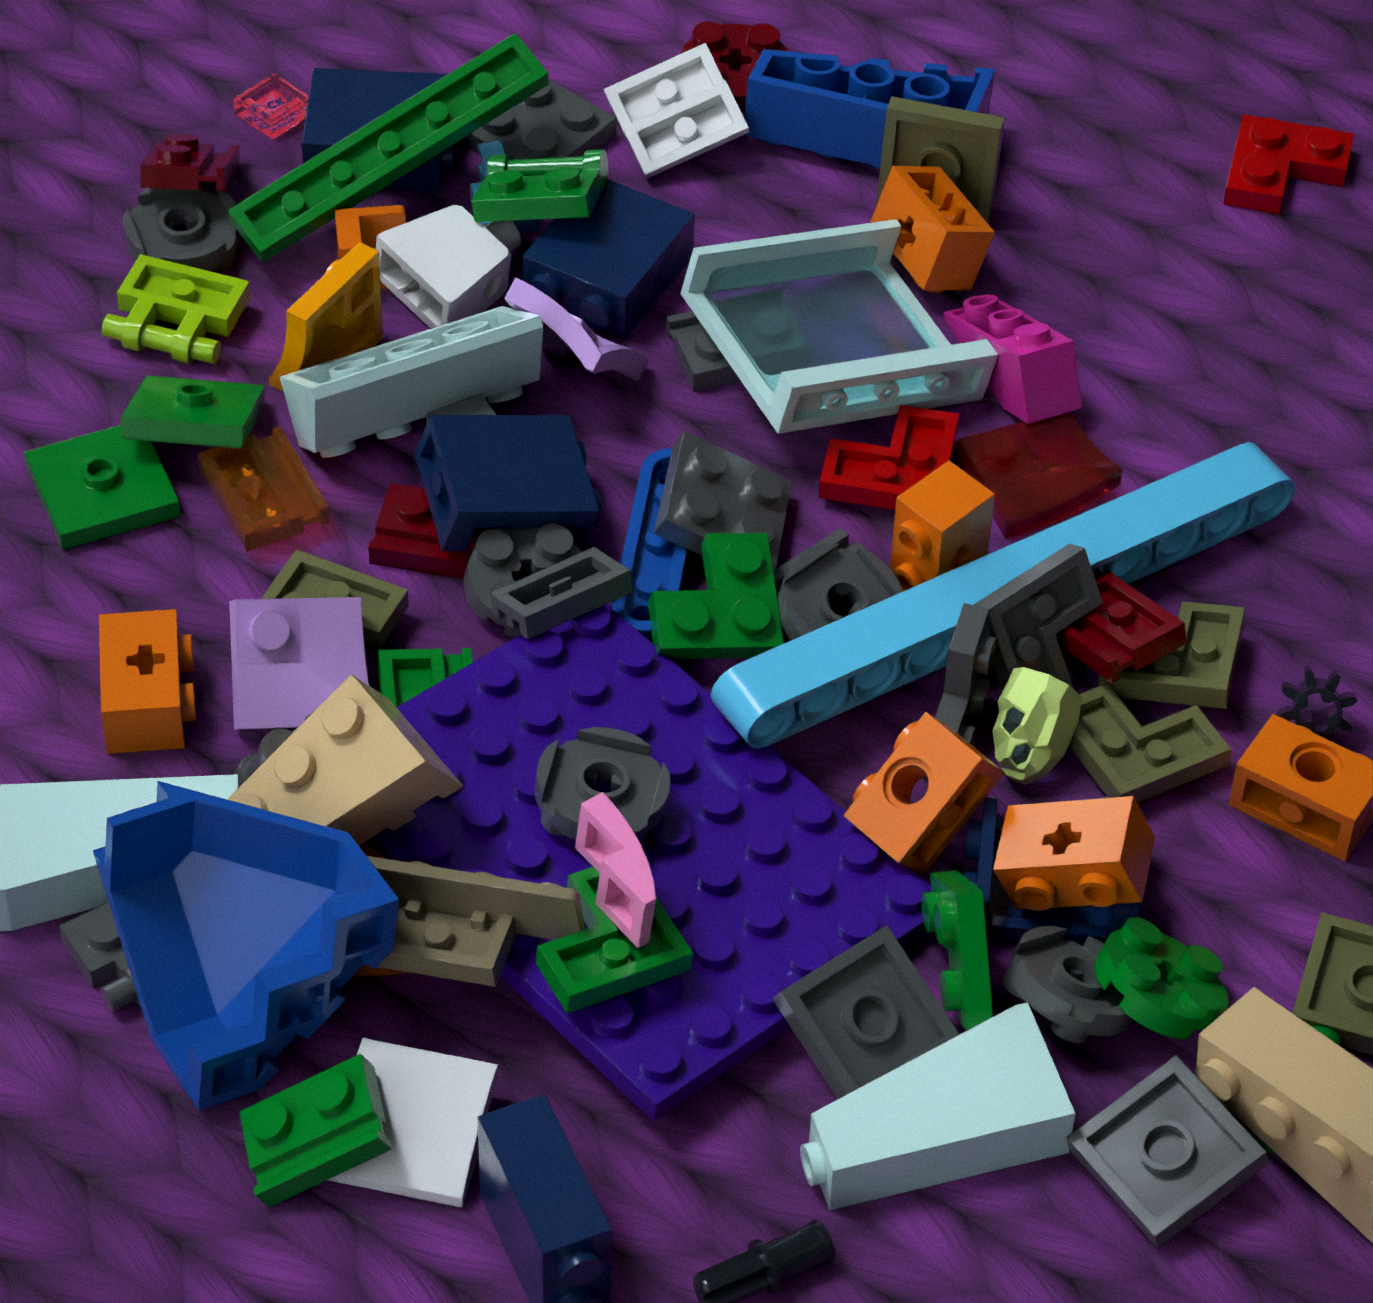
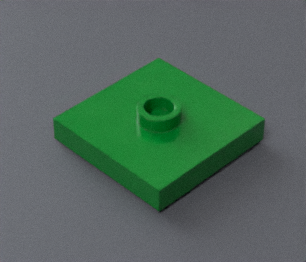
M146 375L121 415V437L130 440L240 449L243 447L265 406V385Z
M121 425L24 452L27 471L62 550L181 516L179 500L152 442L124 439V437H121Z

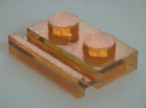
M281 426L272 428L271 436L259 440L255 434L248 436L243 447L240 449L215 447L198 453L199 470L246 552L303 533L305 525L316 521L321 526L330 523L329 506Z

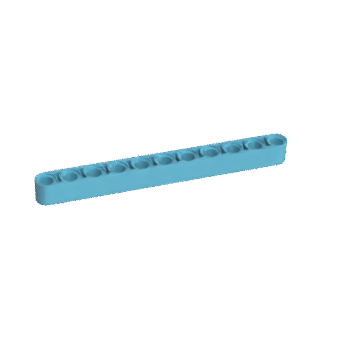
M1246 442L738 663L718 678L710 694L711 702L752 748L760 749L772 745L947 665L948 649L963 604L974 605L1068 544L1085 548L1094 577L1108 570L1127 584H1130L1270 521L1278 516L1291 502L1295 494L1296 485L1254 443Z

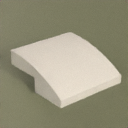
M706 43L603 89L615 117H617L619 126L646 179L750 132L726 80H723Z
M362 1038L357 1055L362 1054L374 1065L386 1119L383 1129L385 1136L391 1142L392 1150L330 1178L328 1181L463 1207L479 1158L478 1116L488 1113L498 1082V1064Z

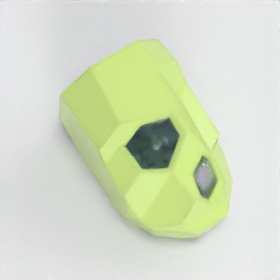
M1025 667L1013 669L998 700L999 714L992 730L995 758L1005 772V775L1012 781L1023 785L1033 783L1048 775L1065 755L1079 722L1082 697L1070 685L1049 674Z

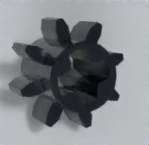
M1308 665L1304 669L1305 680L1297 687L1288 682L1282 683L1281 690L1286 697L1292 699V706L1282 707L1277 711V716L1287 721L1295 719L1297 725L1304 726L1329 741V733L1333 732L1337 727L1344 731H1352L1353 724L1347 716L1343 715L1342 708L1356 704L1357 697L1355 692L1339 694L1336 689L1341 678L1338 670L1335 669L1331 672L1326 680L1315 678L1314 671ZM1314 693H1320L1324 703L1335 702L1326 707V717L1321 720H1314L1311 711H1299L1308 707V696Z

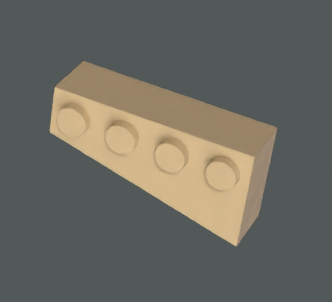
M351 674L227 800L348 832L358 846H360L386 828L392 831L397 830L416 817L415 809L437 795L445 799L462 788L463 785L388 698Z
M1253 987L1199 1033L1196 1077L1220 1102L1373 1243V1069Z

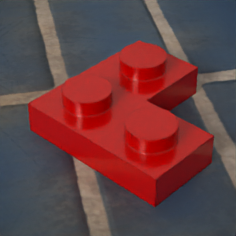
M1243 114L1223 204L1280 214L1287 177L1344 187L1354 133L1337 131L1327 127H1314L1280 121L1270 117Z
M899 405L890 447L830 438L821 473L818 498L895 510L896 498L948 460H952L958 431L959 414Z

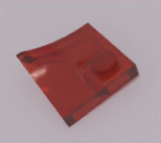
M1071 412L1030 424L1020 422L959 438L957 456L967 474L995 493L992 517L1005 539L1019 536L1067 517L1121 485L1123 471L1120 466L1095 446Z

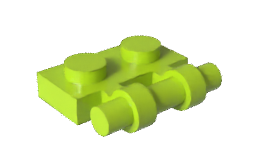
M140 254L117 291L119 310L130 313L127 318L107 314L102 324V336L119 340L124 348L139 352L144 351L147 347L171 353L174 361L190 365L195 360L216 364L221 352V342L203 336L206 332L229 337L251 298L249 281ZM158 319L178 324L179 327L177 330L154 325V323Z

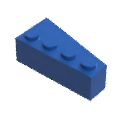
M763 49L748 78L744 119L750 132L743 136L761 139L770 145H787L813 151L827 158L839 157L865 163L880 170L886 110L891 96L989 114L995 69L975 67L974 77L948 75L947 65L924 63L923 72L892 70L890 68V60L868 58V61L859 62L853 66L840 65L837 55Z

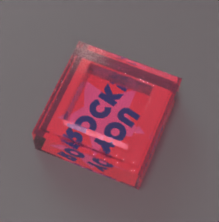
M273 73L233 99L234 114L271 140H274L305 119L309 96L276 73Z

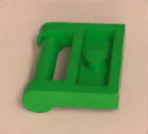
M586 150L584 156L516 160H511L509 154L490 155L488 159V173L471 200L475 222L589 217L608 180V159L605 150Z

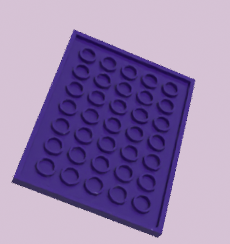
M607 604L530 639L520 634L396 707L461 782L463 787L445 799L437 795L414 810L416 815L414 819L397 830L392 831L386 828L367 840L366 842L385 859L409 863L423 862L434 867L471 873L486 872L497 877L534 883L549 882L567 888L568 875L593 866L575 849L576 840L567 836L551 834L541 823V810L535 800V781L538 762L544 750L558 739V747L567 741L576 740L578 730L590 727H607L626 731L640 737L651 746L650 756L659 763L661 769L663 762L665 763L670 774V791L666 812L658 826L646 834V839L641 846L649 862L656 897L693 952L690 971L567 1014L536 965L538 945L553 940L516 934L500 975L652 1121L664 1115L790 1028L786 1019L772 1000L779 992L886 925L903 949L927 933L922 915V894L924 892H932L931 885L912 869H908L896 862L843 815L846 811L770 745L760 749L752 748L711 702V696L708 691L666 655H657L655 645ZM598 780L595 787H590L598 792H613L610 787L611 782L606 780Z

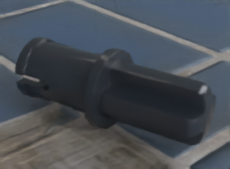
M814 1219L808 1222L807 1225L766 1243H763L760 1239H755L748 1243V1251L698 1272L693 1277L694 1290L699 1303H738L765 1290L768 1294L774 1295L781 1291L783 1282L824 1264L833 1263V1259L836 1258L835 1248L825 1226L819 1220Z

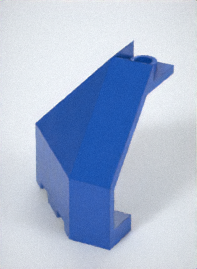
M158 781L156 802L108 817L106 823V846L92 850L151 1041L198 1111L261 1089L280 1069L274 1059L296 1035L299 1034L309 1039L346 1000L340 989L364 964L375 969L394 949L399 899L352 836L345 831Z

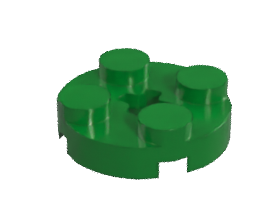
M1128 918L1121 929L1109 935L1094 960L1095 976L1103 990L1105 991L1111 981L1115 988L1124 995L1118 1007L1136 1022L1159 1034L1175 1039H1188L1194 1029L1203 1031L1223 1014L1228 1007L1227 991L1218 977L1223 970L1220 959L1205 947L1199 945L1187 947L1176 939L1161 933L1153 923L1144 918Z

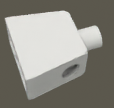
M452 205L377 235L376 250L379 251L380 281L431 329L482 313L504 295L508 288L511 263L510 252L521 244L519 231L512 221H495L483 226L480 222H475L474 217L462 206Z

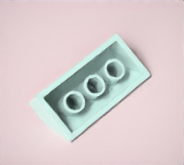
M501 306L281 376L279 378L300 447L314 453L320 451L322 458L334 457L354 450L356 448L354 440L375 433L377 439H388L406 434L412 430L411 422L426 417V413L480 393L484 398L487 397L489 403L514 399L523 394L521 386L540 380L543 324L540 315Z

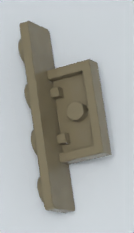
M367 856L399 899L394 949L377 966L379 968L496 987L516 934L556 940L585 930L580 895L575 889L565 888L549 882L534 883L497 877L486 872L471 873L434 867L423 862L409 863Z

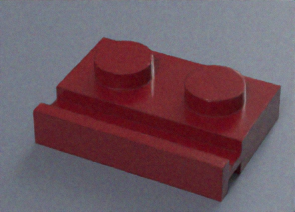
M187 134L165 136L164 143L157 142L140 165L141 188L199 190L204 182H216V191H225L240 168V146L231 145L226 153H214V145L199 144L198 136Z
M390 483L375 526L376 533L374 539L370 540L368 546L369 564L464 579L468 561L479 535L485 530L494 528H475L466 551H442L424 488Z
M1108 570L1095 576L1103 604L1055 634L1059 646L1112 684L1120 680L1119 672L1127 667L1137 671L1187 644L1185 623Z

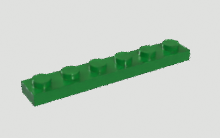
M514 33L228 210L230 222L260 261L264 263L335 218V209L354 207L549 85V73L519 36Z

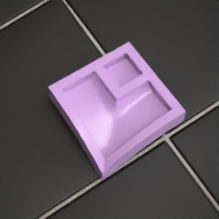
M515 277L504 299L513 309L541 316L543 324V349L565 358L568 351H571L580 359L586 370L594 374L613 370L639 381L649 362L644 355L596 335L583 319L569 314L552 298Z
M361 597L235 599L229 601L234 730L298 728L305 721V717L313 713L351 674L369 685L364 649Z

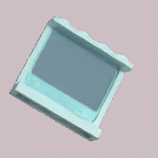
M896 219L693 248L680 294L777 434L898 414L899 405L929 409L983 399L999 354L987 339L953 345L949 343L890 264L902 227Z

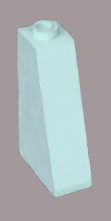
M238 774L0 784V931H14L94 909L108 903L92 850L106 846V823L108 817L156 802L158 781L228 799L239 788Z
M1027 1002L1015 1005L811 1113L809 1143L802 1144L800 1147L801 1161L809 1185L820 1184L828 1208L833 1210L1069 1153V1147L1066 1137L1072 1134L1075 1111Z

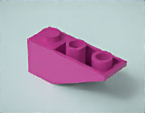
M994 295L973 296L963 302V307L943 312L944 321L959 343L987 339L999 354L987 386L1004 410L1030 424L1082 408L1074 342L1072 339L1050 328L1049 325L1041 323L1023 313L1022 310L1003 302Z

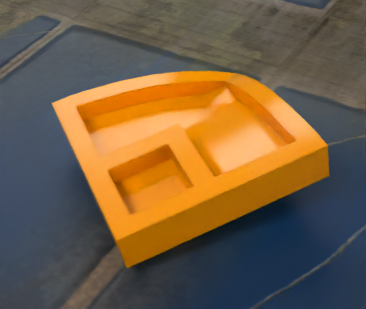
M359 242L342 259L335 260L328 267L325 275L286 311L287 328L284 349L278 366L268 378L270 386L283 392L279 377L372 348L383 338L378 250Z

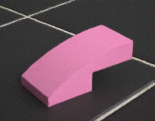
M601 792L581 803L575 849L600 873L595 904L637 948H640L649 943L656 902L654 880L649 862L631 826L611 800Z

